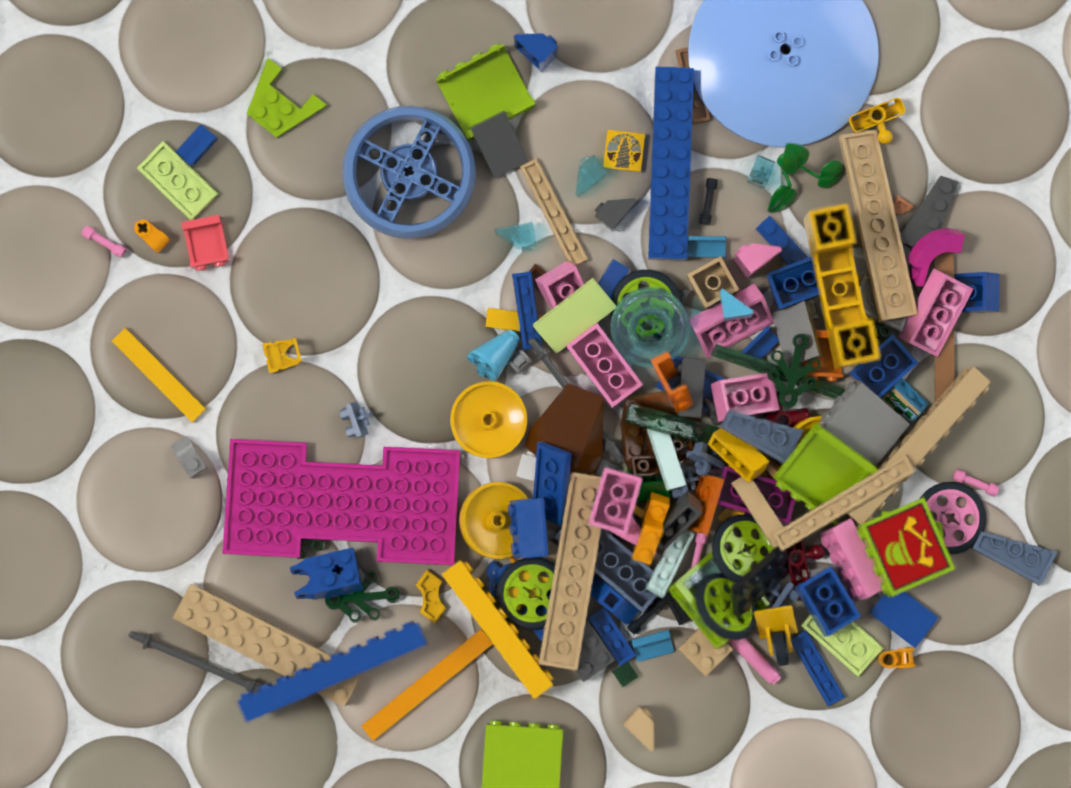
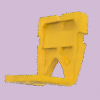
M296 337L290 340L275 341V343H263L262 345L264 355L268 358L266 363L269 373L278 372L280 369L284 370L301 363ZM291 345L295 346L297 359L285 355Z

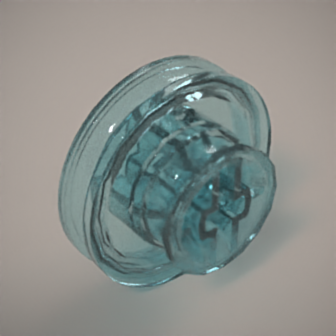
M656 287L636 289L625 295L613 311L611 317L612 341L618 352L635 365L653 367L651 359L667 351L672 360H674L683 351L688 341L690 324L686 309L676 296L664 289ZM642 318L649 325L653 322L656 323L655 330L662 338L659 339L651 331L648 334L644 333L646 331L645 326L639 319ZM661 320L664 324L665 330L661 328ZM636 326L639 328V337L636 333ZM642 339H644L645 341H648V342H649L650 339H651V340H653L655 343H651V344H650V343H645V342L642 341ZM669 343H673L672 349L667 347Z

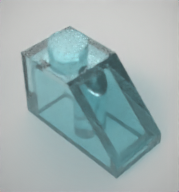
M587 155L580 161L581 165L578 169L575 194L577 198L608 175L607 170L595 155L591 157Z
M532 222L495 229L497 236L517 250L522 249V252L532 251L533 247H536Z

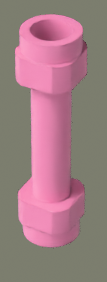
M88 225L84 227L81 233L82 236L89 240L93 239L110 249L114 255L122 258L126 251L125 247L118 243L114 244L96 233V230Z
M959 469L955 470L952 477L953 480L959 483L965 482L986 491L985 494L996 497L999 486L977 480Z
M697 532L695 538L697 543L691 568L701 559L704 544L707 543L708 535ZM700 570L691 578L698 580Z

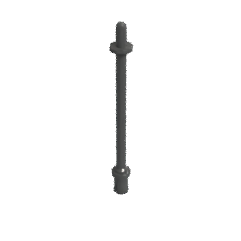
M530 338L529 344L538 355L535 360L541 359L561 387L564 388L568 382L548 357L547 353L550 350L544 351L536 339ZM603 430V449L605 452H609L618 465L624 460V453L618 447V442L610 439Z
M130 631L128 634L129 638L143 643L142 649L150 646L243 686L247 692L251 690L254 693L259 692L258 687L263 686V684L256 682V679L246 680L151 639V633L147 637L134 631Z

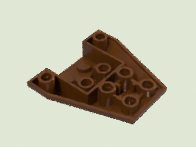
M568 383L531 427L524 447L536 455L537 443L545 442L571 453L570 470L595 474L603 454L604 396Z
M646 400L624 401L620 425L624 461L632 476L643 477L660 473L643 420L645 416L663 412L679 464L691 460L686 457L687 451H693L696 442H703L700 418L677 417L678 413L674 412V408Z

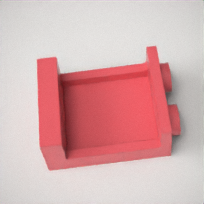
M220 215L181 222L190 258V268L202 271L206 270L207 266L222 267L226 265L225 262L230 261Z

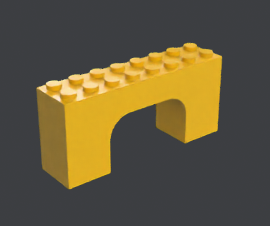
M848 204L809 211L803 220L834 368L840 369L873 362L879 359L880 355L872 319H867L853 257V244L856 241Z

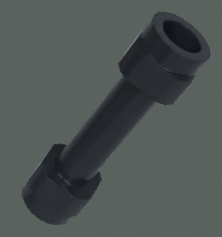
M707 178L705 186L707 192L703 213L700 214V224H711L712 215L710 213L714 190H717V179Z
M656 597L653 600L654 604L635 622L632 620L627 628L633 635L642 630L640 627L659 609L662 611L668 603L663 598Z

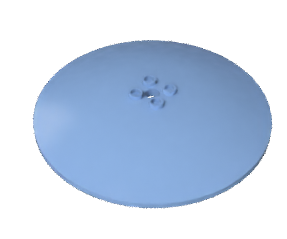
M704 0L695 15L688 46L689 67L694 68L693 83L708 111L717 121L734 134L748 141L771 147H785L786 143L807 145L822 140L841 129L848 123L850 116L856 114L866 101L876 77L879 55L876 29L863 0ZM788 45L791 50L790 53L787 55L782 54L780 46Z

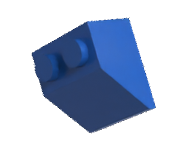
M990 272L955 274L956 280L973 288L962 312H999L1000 274Z

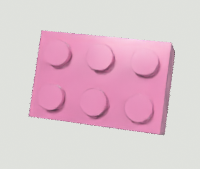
M767 373L720 380L711 384L718 422H722L730 410L749 416L769 414L779 410L773 381L767 378Z
M604 468L588 524L626 535L642 478Z

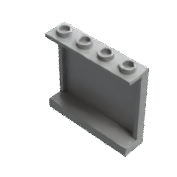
M856 379L848 383L844 393L835 399L831 409L822 415L821 421L818 423L875 466L910 425L868 387Z

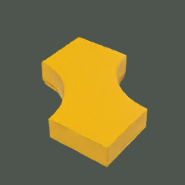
M426 570L416 584L423 596V605L420 613L433 623H436L446 609L439 598V587L442 580Z

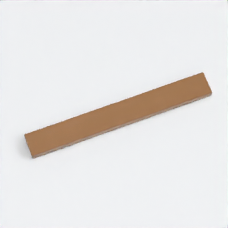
M953 252L941 253L933 259V268L954 278ZM954 327L939 356L934 355V402H940L938 400L939 397L954 382Z

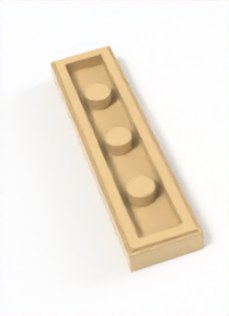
M740 477L731 484L774 549L778 544L772 534L782 529L783 526L754 481L752 480L748 483Z

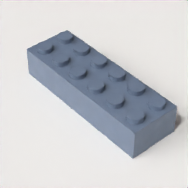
M601 528L594 572L643 613L657 597L656 594L646 589L654 571L645 563L632 559L633 553L605 529ZM561 530L555 536L558 541H560Z

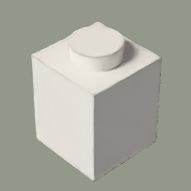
M528 451L526 455L522 454L516 477L534 481L536 455Z

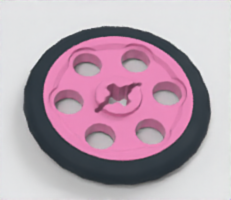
M942 482L926 490L920 498L924 497L929 510L935 512V521L942 522V529L945 533L944 544L948 553L959 554L972 548L980 532H984L986 526V510L978 494L970 487L956 482ZM943 495L947 498L945 506L937 504L938 496ZM958 497H964L966 500V505L963 508H959L956 505ZM941 511L948 515L953 513V518L956 522L950 521L947 523V517ZM967 514L974 516L975 520L972 525H967L964 522V517ZM956 530H961L964 534L961 541H956L953 537V533Z

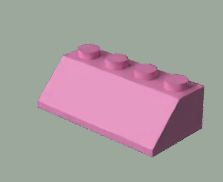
M933 268L915 303L918 314L908 317L903 331L899 333L898 337L938 357L973 288Z
M755 283L732 295L754 311V315L751 318L724 322L722 304L719 302L687 320L707 359L774 323L764 296Z

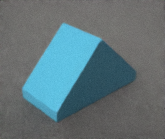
M722 288L720 297L724 322L751 318L754 315L752 309Z

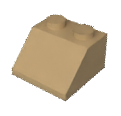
M637 706L622 723L652 752L654 750V726L651 719L653 715L646 707L643 706L641 709Z

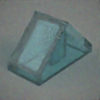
M758 155L746 182L764 189L775 162Z

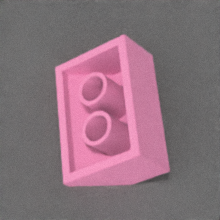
M746 243L737 250L733 261L746 278H749L778 256L782 249L776 246L755 243L748 246Z

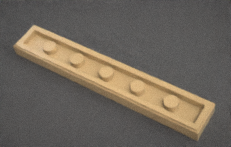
M537 158L520 166L567 261L575 266L588 261L589 259Z

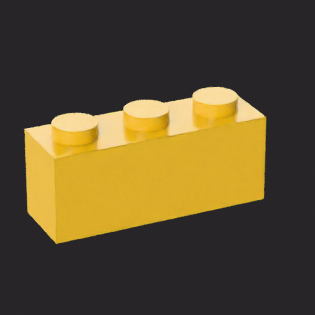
M721 428L712 434L708 445L748 483L761 475L769 463V460L756 448Z

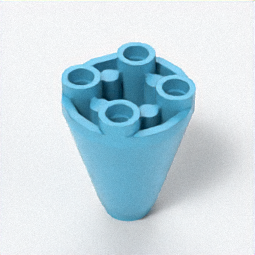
M509 329L507 332L504 331L476 347L466 357L472 364H475L477 367L476 371L481 377L485 378L487 376L494 382L501 375L518 346L520 338L514 331Z

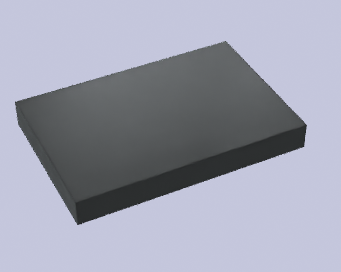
M505 111L497 113L470 127L494 178L529 162Z

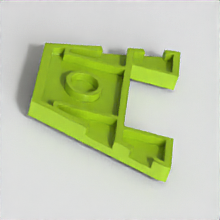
M268 58L246 114L275 138H278L305 119L313 116L316 112L324 109L327 105L312 94L303 107L299 109L271 86V83L281 73L282 68Z

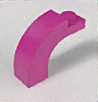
M944 228L923 236L912 248L907 260L913 265V268L910 270V280L915 285L924 287L928 268L932 260L945 252L961 253L965 235L958 229Z

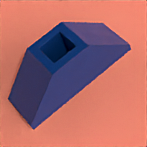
M593 575L590 596L628 625L639 610L598 576Z

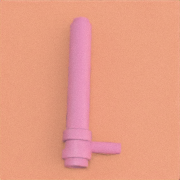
M709 605L710 609L715 613V609ZM723 619L724 625L729 627L728 622ZM746 638L727 641L769 684L774 685L781 678L780 672Z

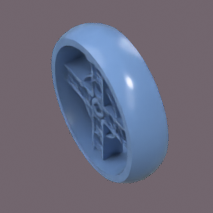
M397 106L372 116L355 132L343 158L342 180L350 205L367 225L391 237L415 239L438 233L452 224L461 215L469 203L474 190L476 165L469 141L461 129L449 118L425 107ZM405 120L424 122L413 144H402L387 151L368 141L374 133L391 123ZM440 131L451 140L458 152L461 162L460 186L437 176V164L430 151ZM430 134L432 136L431 141L428 143L421 140L422 135ZM377 150L380 152V157L375 160L371 159L370 153ZM419 150L423 153V157L416 160L412 155L415 151ZM359 158L381 168V180L388 193L378 213L369 207L360 192L357 182V163ZM395 159L397 161L396 167H387L388 160ZM410 168H412V172L414 174L409 175L408 177L405 176V169L409 170ZM424 176L431 178L429 185L421 184V179ZM397 185H404L406 187L405 192L402 194L396 193L395 188ZM440 185H447L449 189L447 193L440 194L438 187ZM431 193L450 203L448 208L441 214L426 222L418 224L395 223L405 200H417ZM391 201L397 203V208L394 211H389L386 208L387 204Z

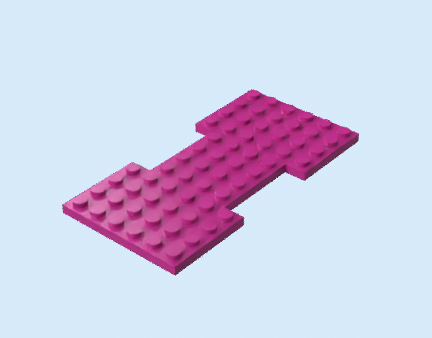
M230 439L222 554L300 558L301 539L378 543L377 562L454 565L460 450L383 447L382 465L306 462L307 443Z

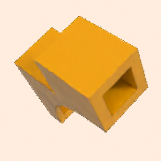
M654 492L650 493L632 559L651 564L663 533V521L670 505L669 497Z

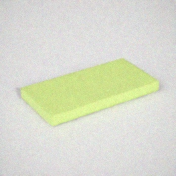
M164 141L137 167L190 220H194L218 195Z
M592 278L532 325L557 354L566 345L612 312L617 306L595 279Z
M811 615L801 624L809 634L857 677L884 649L854 621L827 637L822 635Z

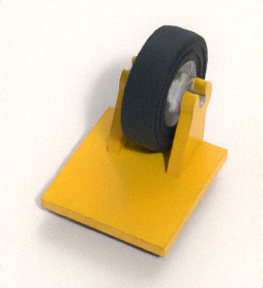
M792 605L754 611L760 639L767 638L770 656L776 655L778 666L788 665V653L793 652L791 634L798 633Z

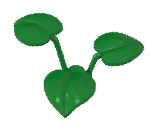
M786 143L785 153L778 157L777 164L783 170L782 174L785 176L787 186L782 185L776 189L771 197L767 211L769 213L779 212L787 209L794 202L796 191L791 188L792 184L788 174H794L800 168L818 178V186L826 189L834 186L841 179L845 166L840 161H830L823 166L820 174H816L802 166L809 158L808 149L799 144Z

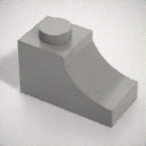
M185 436L171 446L189 478H194L208 469V466L188 436Z

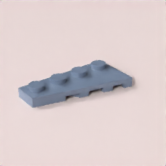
M731 410L727 412L720 426L724 431L782 464L794 451L804 431Z
M982 531L972 547V550L1038 586L1042 584L1058 552Z

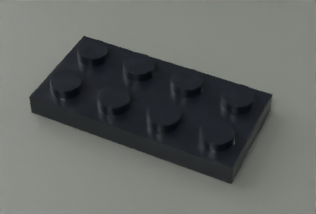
M779 546L775 547L731 586L734 615L740 617L743 613L747 612L752 605L760 601L769 590H772L780 580L788 575L787 548L781 551Z

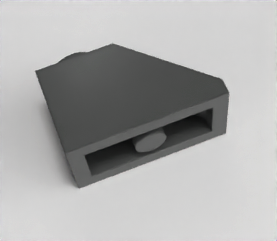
M629 198L607 200L605 204L601 202L594 210L597 212L595 218L613 231L634 207L637 200Z

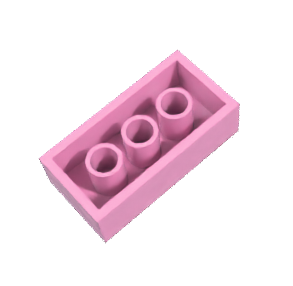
M598 323L566 345L568 351L600 394L604 396V399L611 408L643 386L642 382Z
M852 519L840 522L819 533L822 545L828 549L831 562L837 565L839 577L848 585V594L852 599H855V602L869 598L882 591L880 577H876L872 569V566H874L873 561L867 557L864 550L866 545L859 539L857 528Z

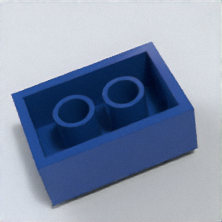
M893 334L878 346L879 359L859 364L848 373L853 380L856 379L862 382L879 398L918 364V361Z
M831 566L794 587L824 637L830 636L861 617Z

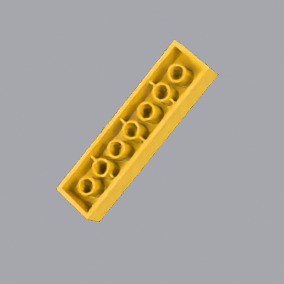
M460 560L442 573V576L534 699L553 686V676L547 669L543 671L540 667L541 664H539L540 659L536 654L532 656L529 652L530 645L524 638L520 640L517 636L519 633L518 629L512 623L509 625L505 619L507 615L501 608L497 609L494 605V602H496L495 598L490 592L485 593L482 588L485 585L479 577L474 578L471 574L473 569L467 561L463 563Z

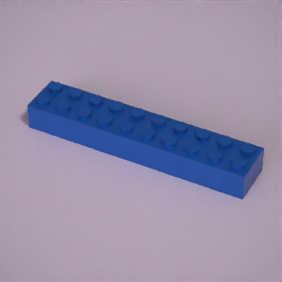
M655 67L648 260H687L694 68Z
M414 620L402 625V630L397 631L394 628L385 632V637L381 639L376 636L367 640V645L363 647L357 644L348 648L349 653L343 654L341 651L330 656L331 660L325 662V659L312 664L313 668L310 670L304 667L295 671V676L291 678L288 674L277 679V684L273 686L270 682L258 687L259 692L254 693L251 690L240 695L241 699L237 702L246 723L427 645L428 642L420 623L415 624Z

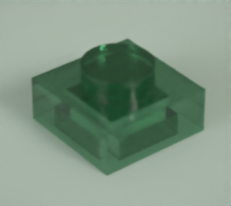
M629 661L612 670L622 687L638 678Z

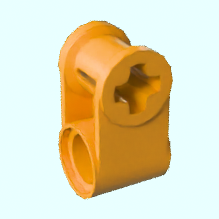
M138 220L134 225L135 233L158 254L171 240L147 220ZM147 224L146 228L148 231L140 233V225L145 226Z
M914 647L881 651L877 661L884 668L916 667L913 661ZM886 654H890L892 657V661L888 665L883 662V657Z

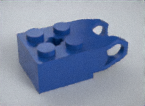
M353 547L306 558L290 567L292 575L309 576L308 584L294 592L296 599H328L363 590L357 555Z

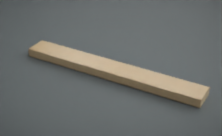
M904 455L773 533L772 536L781 551L912 474L915 472V469L907 456Z

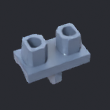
M358 402L346 404V407L340 410L339 414L342 420L349 418L352 425L345 429L347 436L361 437L368 435L366 426L370 425L368 418L373 416L372 412L366 413L365 408H360Z
M696 442L693 451H687L686 454L687 458L696 462V473L700 476L711 474L715 467L720 469L724 467V462L720 461V456L713 449H709L708 454L706 453L708 444L704 442Z
M682 464L680 467L686 485L671 490L673 499L680 498L688 491L687 483L690 484L691 490L696 489L695 481L700 480L699 476H693L692 470L687 471L688 479H685Z
M787 581L780 593L778 591L782 586L778 583L772 590H769L770 594L767 600L771 602L775 596L777 597L769 609L786 606L782 603L786 597L795 602L799 594L793 587L794 584Z

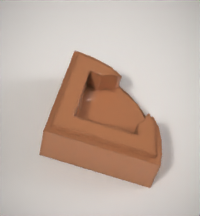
M899 195L893 201L896 215L904 214L913 208L912 204Z

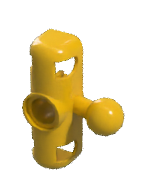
M900 98L891 99L853 114L848 120L849 126L854 133L877 126L879 142L884 145L889 144L893 136L889 130H886L884 122L902 116L905 113V107ZM891 101H894V102H895L894 105H891V106L888 107V103H889V102H891ZM872 112H879L881 114V119L874 120L872 118ZM859 115L860 118L852 120V117Z

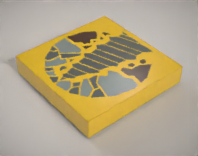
M607 130L603 168L641 173L645 134Z

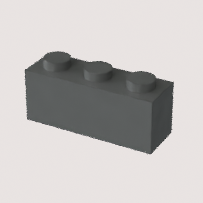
M682 358V362H678L677 374H681L680 382H676V389L686 384L694 405L685 411L678 412L677 417L701 418L706 360Z
M688 491L666 513L663 521V533L657 546L662 551L674 542L702 514L701 501Z

